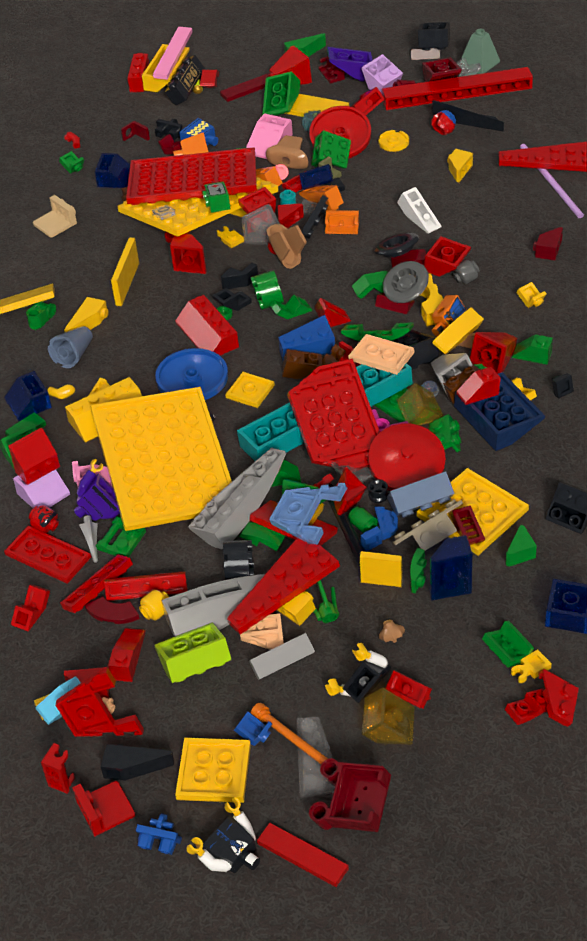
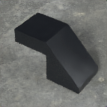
M250 263L242 272L230 267L221 276L222 289L249 286L252 283L251 277L258 275L257 264Z
M225 288L213 295V299L221 305L236 311L252 303L251 298L242 291L234 294Z

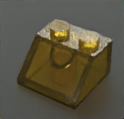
M385 688L377 690L365 697L362 735L376 743L413 744L415 707Z

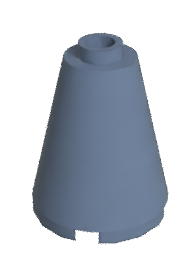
M81 326L54 336L49 341L50 345L48 346L50 357L56 364H63L61 366L63 368L74 367L93 338L92 332L89 328Z

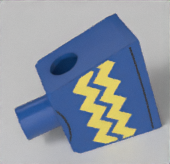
M197 118L180 131L181 140L204 132L207 145L216 146L218 143V137H215V128L200 118Z

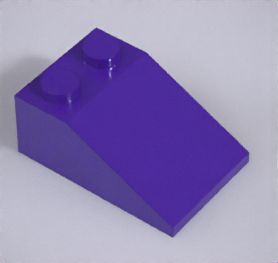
M327 47L330 63L359 81H366L362 67L373 61L371 52Z

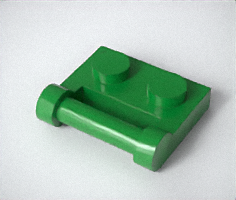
M115 517L112 521L113 525L103 539L97 542L96 548L111 555L117 556L119 554L129 557L146 533V529L140 528L125 531L122 519ZM119 528L123 529L113 545H109V542Z

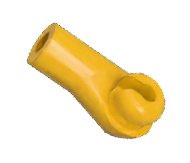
M68 384L59 389L50 386L47 390L48 395L58 399H65L75 392L74 386Z

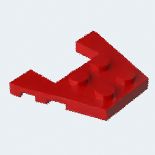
M104 667L56 700L55 706L75 737L102 736L103 733L114 732L116 736H123L124 732H134L135 735L143 734V726L136 714L114 720L100 697L99 691L115 687L116 680L108 667Z

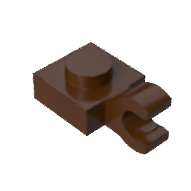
M335 344L331 349V355L326 353L322 359V366L339 362L346 351Z

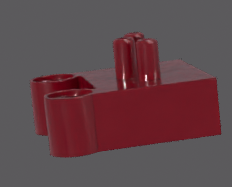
M333 758L326 759L320 766V772L335 786L331 805L329 808L324 802L314 803L309 809L310 818L324 830L334 827L378 832L391 774L384 766L338 762Z

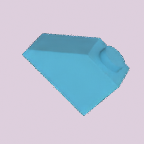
M76 676L58 686L36 706V710L48 725L62 717L55 706L56 700L81 684Z

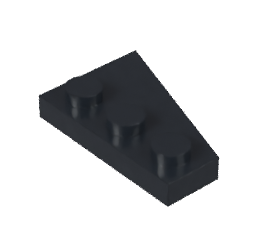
M322 195L301 231L305 239L311 238L314 232L312 229L314 226H318L321 215L326 212L329 206L327 204L328 197Z

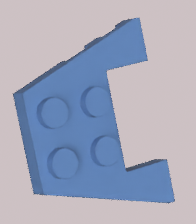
M338 483L336 487L321 485L320 489L313 490L310 487L285 490L269 520L273 526L309 544L318 545L324 533L322 527L309 526L308 524L322 499L341 501L347 490L346 484Z

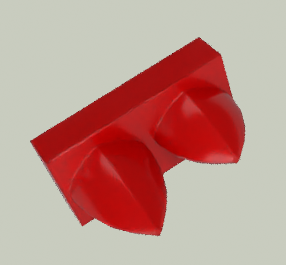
M393 670L385 690L424 709L426 702L431 699L430 693L432 688Z

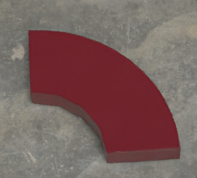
M101 597L84 605L86 611L101 622L125 624L140 619L139 614L130 601L122 604L112 603Z

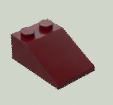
M451 57L422 63L425 82L456 78L462 72L461 67Z

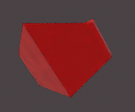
M322 298L318 300L314 308L319 317L326 316L330 327L351 321L344 309Z
M345 467L338 483H345L347 490L341 501H334L337 514L340 516L361 500L367 488L347 467Z

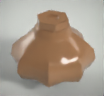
M386 620L383 623L384 627L379 634V639L395 643L397 638L402 637L405 629L403 626L394 623L393 620Z

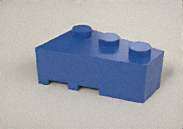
M325 315L278 337L279 350L283 360L286 349L325 355L326 353H331V349L335 345V337Z

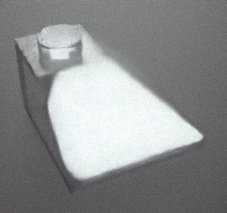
M267 204L242 217L244 243L255 245H268L270 243L267 235L268 227L280 224L271 205Z

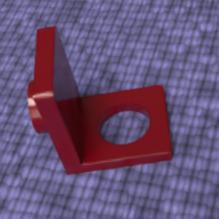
M135 120L121 128L123 141H126L135 134L147 141L150 140L148 127ZM131 128L130 134L126 136L127 129Z

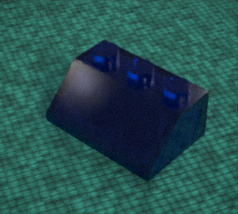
M466 535L445 539L430 558L431 601L472 593L473 554Z

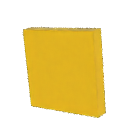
M242 372L225 396L227 399L258 408L275 386L274 381Z
M361 551V583L401 587L402 556Z

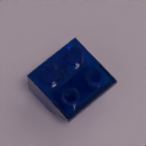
M102 153L95 169L97 187H127L130 163L118 154Z
M35 371L18 377L4 397L18 421L23 420L34 412L37 414L52 408L49 393Z

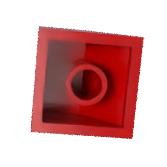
M192 234L174 235L170 244L174 271L206 274L203 246Z
M440 236L425 255L424 267L428 273L440 277L455 270L469 253L471 247Z
M42 428L8 445L15 473L27 485L60 467L57 453Z

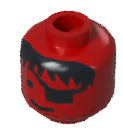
M46 505L35 506L29 514L30 525L41 532L48 533L50 530L54 531L59 524L57 512Z

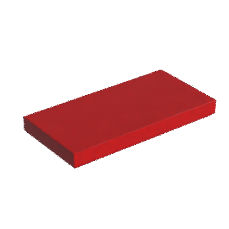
M270 500L250 514L251 522L294 540L297 539V537L271 524L269 519L278 504L277 502ZM318 519L312 524V526L322 527L324 532L318 543L320 545H323L336 535L338 527Z
M29 525L4 551L5 555L66 584L72 580L91 558V553Z

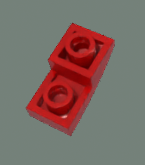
M544 688L527 692L524 699L507 704L505 711L517 725L526 723L547 711V703L542 692L545 690Z

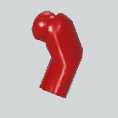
M67 132L64 139L67 142L72 140L73 148H80V137L73 132Z

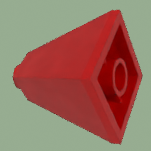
M294 45L269 70L270 74L268 77L292 71L299 78L300 84L312 83L309 57Z
M476 332L470 356L472 365L483 364L484 367H492L497 374L504 372L515 350L517 338L505 332Z

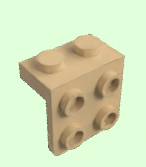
M56 195L50 197L52 211L33 221V225L49 237H54L77 224L74 207Z

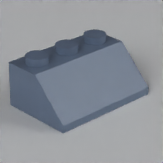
M443 472L389 492L387 499L396 516L402 515V517H407L414 514L413 510L420 508L421 511L431 508L433 503L439 502L443 504L451 501L450 497L454 495V491L447 473Z

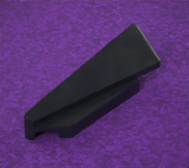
M436 100L432 101V115L447 110L454 115L456 124L504 131V122L494 116L477 114Z

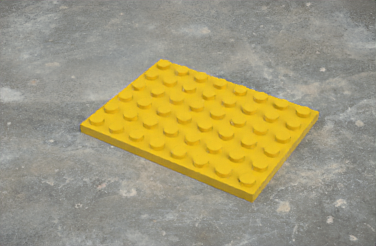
M256 177L257 190L266 187L271 194L278 192V185ZM242 192L236 195H229L230 210L212 213L210 208L206 207L204 199L196 197L187 200L174 199L170 202L157 201L152 204L146 202L138 205L127 204V201H124L123 204L118 205V212L175 236H180L240 209L238 199L251 193Z
M201 387L91 405V412L125 531L193 519L200 514L211 499L232 482Z

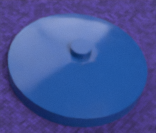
M199 348L185 349L169 355L159 364L156 370V383L161 393L201 387L205 400L218 394L225 387L228 380V369L224 359L215 352Z

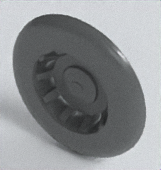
M406 261L394 266L387 273L383 282L385 296L396 303H406L416 299L427 287L429 280L428 271L422 264L415 261Z

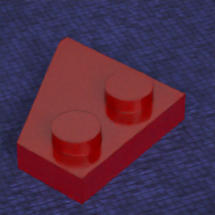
M543 669L539 672V679H543L545 690L542 692L547 703L548 716L564 726H570L573 722L579 688Z

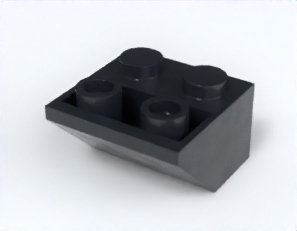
M559 482L545 519L582 534L587 527V491Z

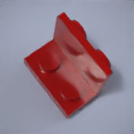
M266 187L238 199L239 206L247 213V233L257 231L266 224L270 225L275 220L276 198Z
M114 781L91 793L89 790L84 791L81 783L72 787L76 802L94 837L135 817V812L118 781Z

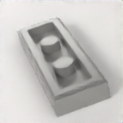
M304 633L249 660V663L259 680L314 653L315 650L307 634Z

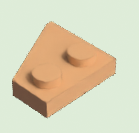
M280 613L268 615L240 635L241 641L270 650L284 644Z

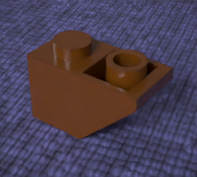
M286 349L282 364V377L302 379L310 375L313 370L322 366V354Z

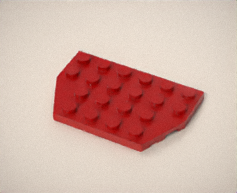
M353 358L317 367L287 394L311 463L340 469L347 467L350 471L369 467L368 455L370 445L380 431Z

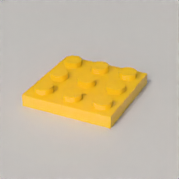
M184 738L175 794L176 800L233 802L232 798L236 797L240 800V803H244L251 749L250 740Z

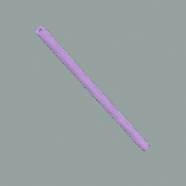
M525 144L520 146V149L528 148ZM537 168L578 218H582L584 214L546 169Z

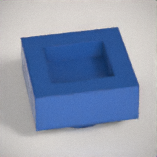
M377 526L361 535V545L365 552L382 544V531Z

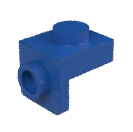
M247 712L234 731L245 740H250L251 745L255 746L259 741L264 743L271 734L268 729L272 723L268 721L265 725L251 713Z

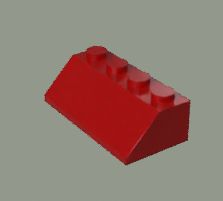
M205 295L188 301L175 320L176 324L199 349H206L218 355H223L239 348L237 331Z

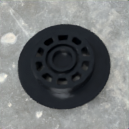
M401 233L388 237L376 245L374 252L387 258L401 256L413 248V245L418 242L419 236L415 233Z

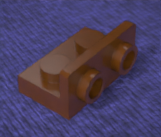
M474 365L467 367L463 372L452 376L443 383L450 402L455 403V392L475 371L480 370Z

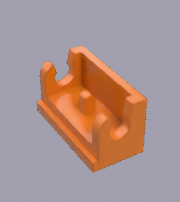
M326 210L325 234H358L359 211Z

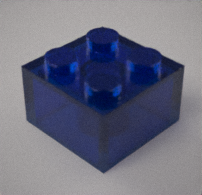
M553 579L546 609L545 627L587 634V584Z

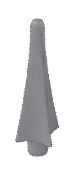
M87 515L83 517L84 523L79 524L85 536L93 561L97 562L98 523L92 522L91 516Z

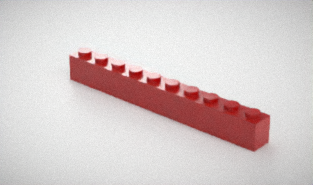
M524 67L382 88V95L385 98L383 104L386 110L431 104L433 100L445 102L532 89L533 76L529 68Z

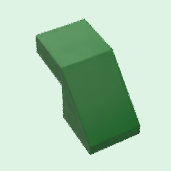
M388 271L364 274L352 285L356 295L359 298H364L373 288L383 293V282Z
M293 295L286 305L276 300L270 303L276 315L287 320L313 310L305 299Z

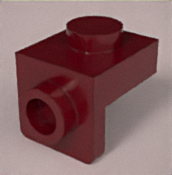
M170 134L159 140V144L166 155L173 154V151L182 149L181 142H174Z

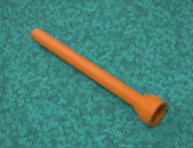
M257 703L252 708L251 714L262 723L271 722L272 728L318 763L322 764L328 759L271 716L269 708L263 703Z

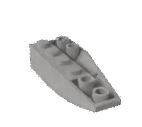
M270 448L211 499L188 526L189 529L209 545L223 549V542L233 541L250 521V514L260 507L279 472L286 452Z
M265 574L219 581L163 599L164 615L173 636L176 637L212 622L218 630L228 626V616Z

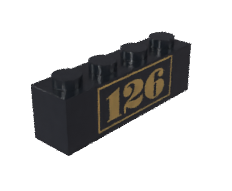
M196 55L184 58L182 65L177 68V73L172 76V81L167 84L168 87L165 93L174 105L187 100L202 75V70H205V67Z

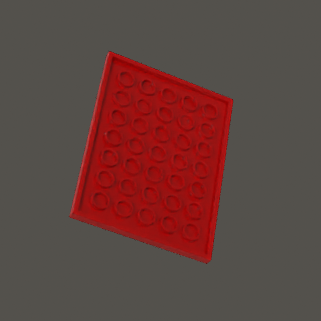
M255 147L131 160L126 195L127 204L138 205L146 202L152 204L157 201L170 202L174 199L187 200L194 197L201 199L203 198L202 191H205L204 185L223 181L229 195H236L242 192L253 193L257 191Z

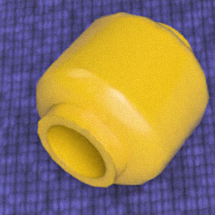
M152 590L141 599L140 612L148 620H158L164 615L162 600L169 598V596L164 591Z

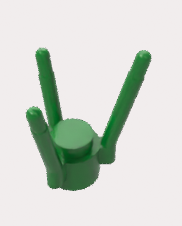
M320 580L317 583L323 603L319 605V610L315 609L313 613L318 621L322 620L323 623L333 622L339 616L335 588L331 587V604L327 599Z

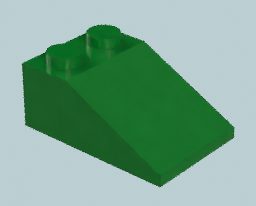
M292 71L266 78L263 114L275 116L291 111L300 92V80Z

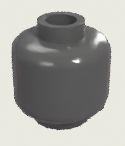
M466 259L454 270L455 274L453 276L458 283L462 282L467 285L478 278L480 270L473 260Z

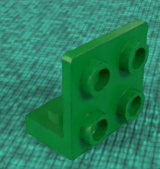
M323 130L315 137L311 165L317 167L319 162L329 156L332 158V165L347 168L351 140Z

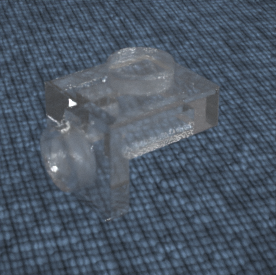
M461 58L457 62L462 69V72L459 74L460 77L476 75L481 69L480 63L468 65L465 58Z

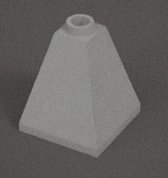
M466 353L441 355L431 362V365L446 393L443 383L452 376L463 372L465 368L472 366V363Z

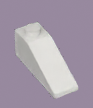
M416 187L402 193L397 203L410 220L428 234L442 227Z

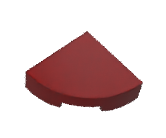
M327 474L322 478V481L313 486L320 489L321 485L331 484L334 478L331 474Z

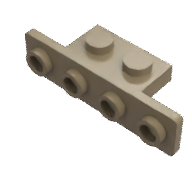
M455 499L445 505L447 509L442 512L436 510L429 514V520L423 523L420 520L411 526L413 530L408 533L402 531L395 535V541L392 542L393 545H397L412 535L419 548L427 550L455 533L457 529L447 513L463 504L462 500L458 502Z

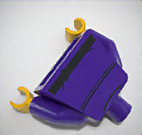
M93 459L90 463L91 470H87L77 489L78 498L76 503L78 506L74 509L75 514L79 518L87 514L95 521L98 519L115 518L120 512L113 487L99 473L95 474L96 471L99 472L103 469V464L101 463L98 468H94L97 459Z

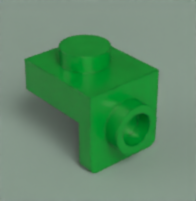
M70 151L60 157L59 162L71 174L74 171L79 172L83 168L84 158L78 159Z

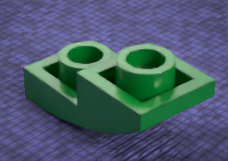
M248 522L240 537L245 540H252V544L255 546L261 542L277 551L285 535L259 524Z
M417 548L411 562L410 578L412 593H416L419 587L422 588L426 580L424 569L427 559H425V550Z

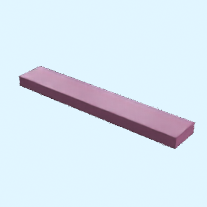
M177 28L153 73L154 78L166 80L169 78L192 34V28Z

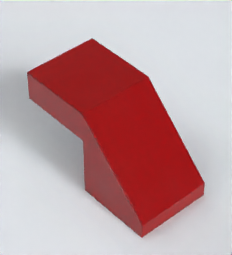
M202 70L200 86L202 88L217 87L219 71Z
M29 585L24 605L15 606L11 625L25 631H30L46 609L50 590L36 585Z

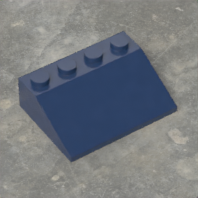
M503 372L498 374L501 377L499 395L465 405L457 395V391L455 392L454 407L495 451L512 445L545 419V415Z

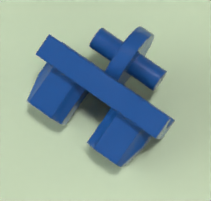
M160 814L158 820L151 818L150 825L156 826V828L137 824L136 832L139 833L138 847L151 850L155 838L161 840L158 851L172 855L176 843H181L182 837L178 836V833L165 830H172L174 823L167 822L166 814Z

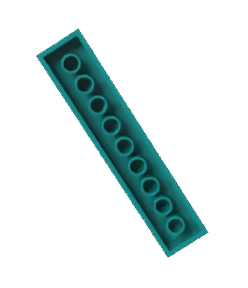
M407 363L397 375L363 364L356 367L370 407L413 384L412 368ZM290 402L237 430L240 447L254 461H257L270 448L283 450L287 453L304 443Z

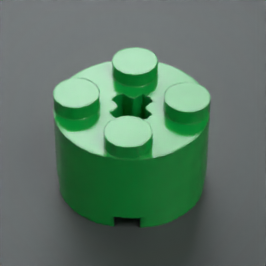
M274 270L251 277L261 310L270 308V303L273 300L284 303Z

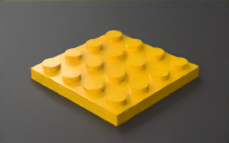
M467 468L450 482L454 491V495L450 499L451 501L455 499L457 502L462 500L463 504L455 509L471 505L485 541L466 546L458 531L448 537L479 556L529 510V505ZM439 502L433 503L431 508L424 511L419 509L417 517L426 522L429 520V514L436 510L442 512L447 509L445 505L449 502L443 504ZM450 511V512L447 513V515H448V517L450 518V520H451L450 515H451V512H452V511ZM473 529L466 530V533L472 532V531H474V530H473ZM472 535V536H469L468 538H469V539L476 538L477 535Z

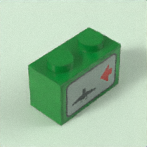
M224 181L204 185L205 191H202L206 207L210 208L211 213L230 210L229 194Z

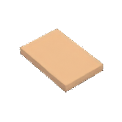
M366 334L348 356L349 359L353 358V361L397 375L415 352L413 347Z

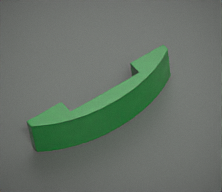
M414 322L396 323L392 330L364 331L363 324H350L344 326L341 334L357 341H361L366 334L391 341L407 334L413 328Z

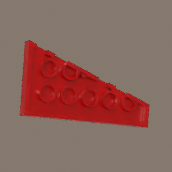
M587 142L499 151V166L587 172Z
M297 538L228 616L229 625L241 635L339 568V561L320 544H309Z

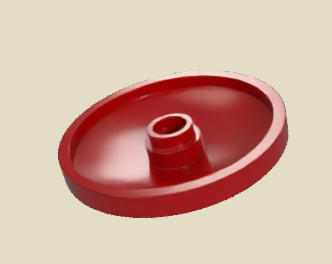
M350 106L330 107L319 113L310 126L309 134L313 148L315 137L323 130L351 140L349 158L360 154L368 146L371 139L369 119L363 112Z
M410 423L396 424L382 430L372 441L368 455V464L375 480L385 481L390 491L443 473L446 460L445 450L439 438L427 428Z

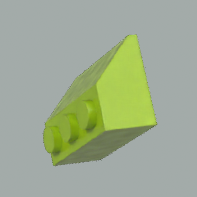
M213 622L154 645L165 673L172 683L184 681L187 677L194 674H202L207 669L222 666L231 660L226 638Z

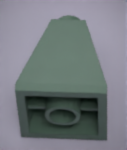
M477 29L471 35L459 63V66L478 74L486 73L500 62L490 35L484 29Z

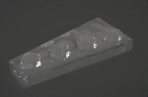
M319 717L297 718V735L328 759L333 758ZM298 747L300 798L333 796L335 786L321 774V764Z

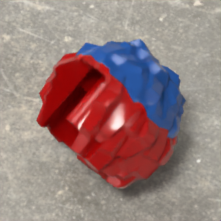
M443 110L433 116L431 125L439 134L447 135L455 129L456 119L451 112Z

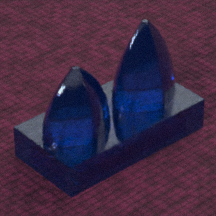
M329 164L299 174L303 190L334 181Z

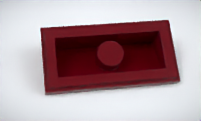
M384 293L377 295L375 306L407 314L415 301L396 303L389 300Z

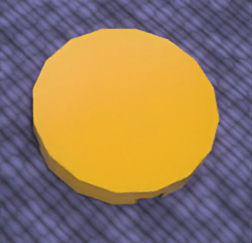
M386 131L380 135L378 140L379 146L386 151H400L409 145V136L403 131Z

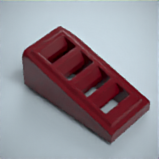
M471 505L452 510L451 520L466 546L485 541ZM470 529H473V530H474V531H472V532L466 533V530H470ZM477 535L476 538H472V539H469V538H468L469 536Z

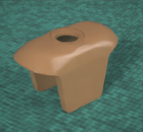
M285 135L277 145L267 148L266 158L273 165L283 164L287 168L292 169L308 167V158L300 150L303 142L301 137Z
M274 224L268 227L267 235L281 263L290 269L300 264L301 251L307 241L299 226L296 225L287 229L281 224Z

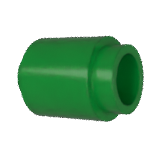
M355 507L349 513L350 522L363 534L377 526L378 520L364 508Z

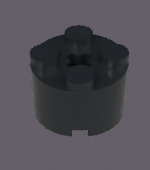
M252 540L223 542L225 580L254 575Z

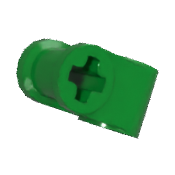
M44 301L35 303L26 311L29 327L34 330L43 327L55 315L56 305L53 303L47 304Z

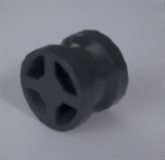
M380 479L369 483V499L372 502L382 503L387 500V483Z

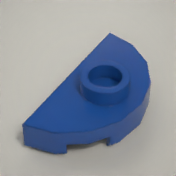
M375 507L379 529L382 531V540L388 539L398 529V517L395 512L386 510L385 507Z

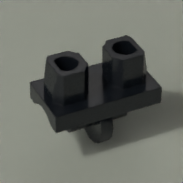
M158 119L156 121V137L161 138L163 135L170 134L174 141L176 138H180L182 124H178L177 119H172L171 121Z

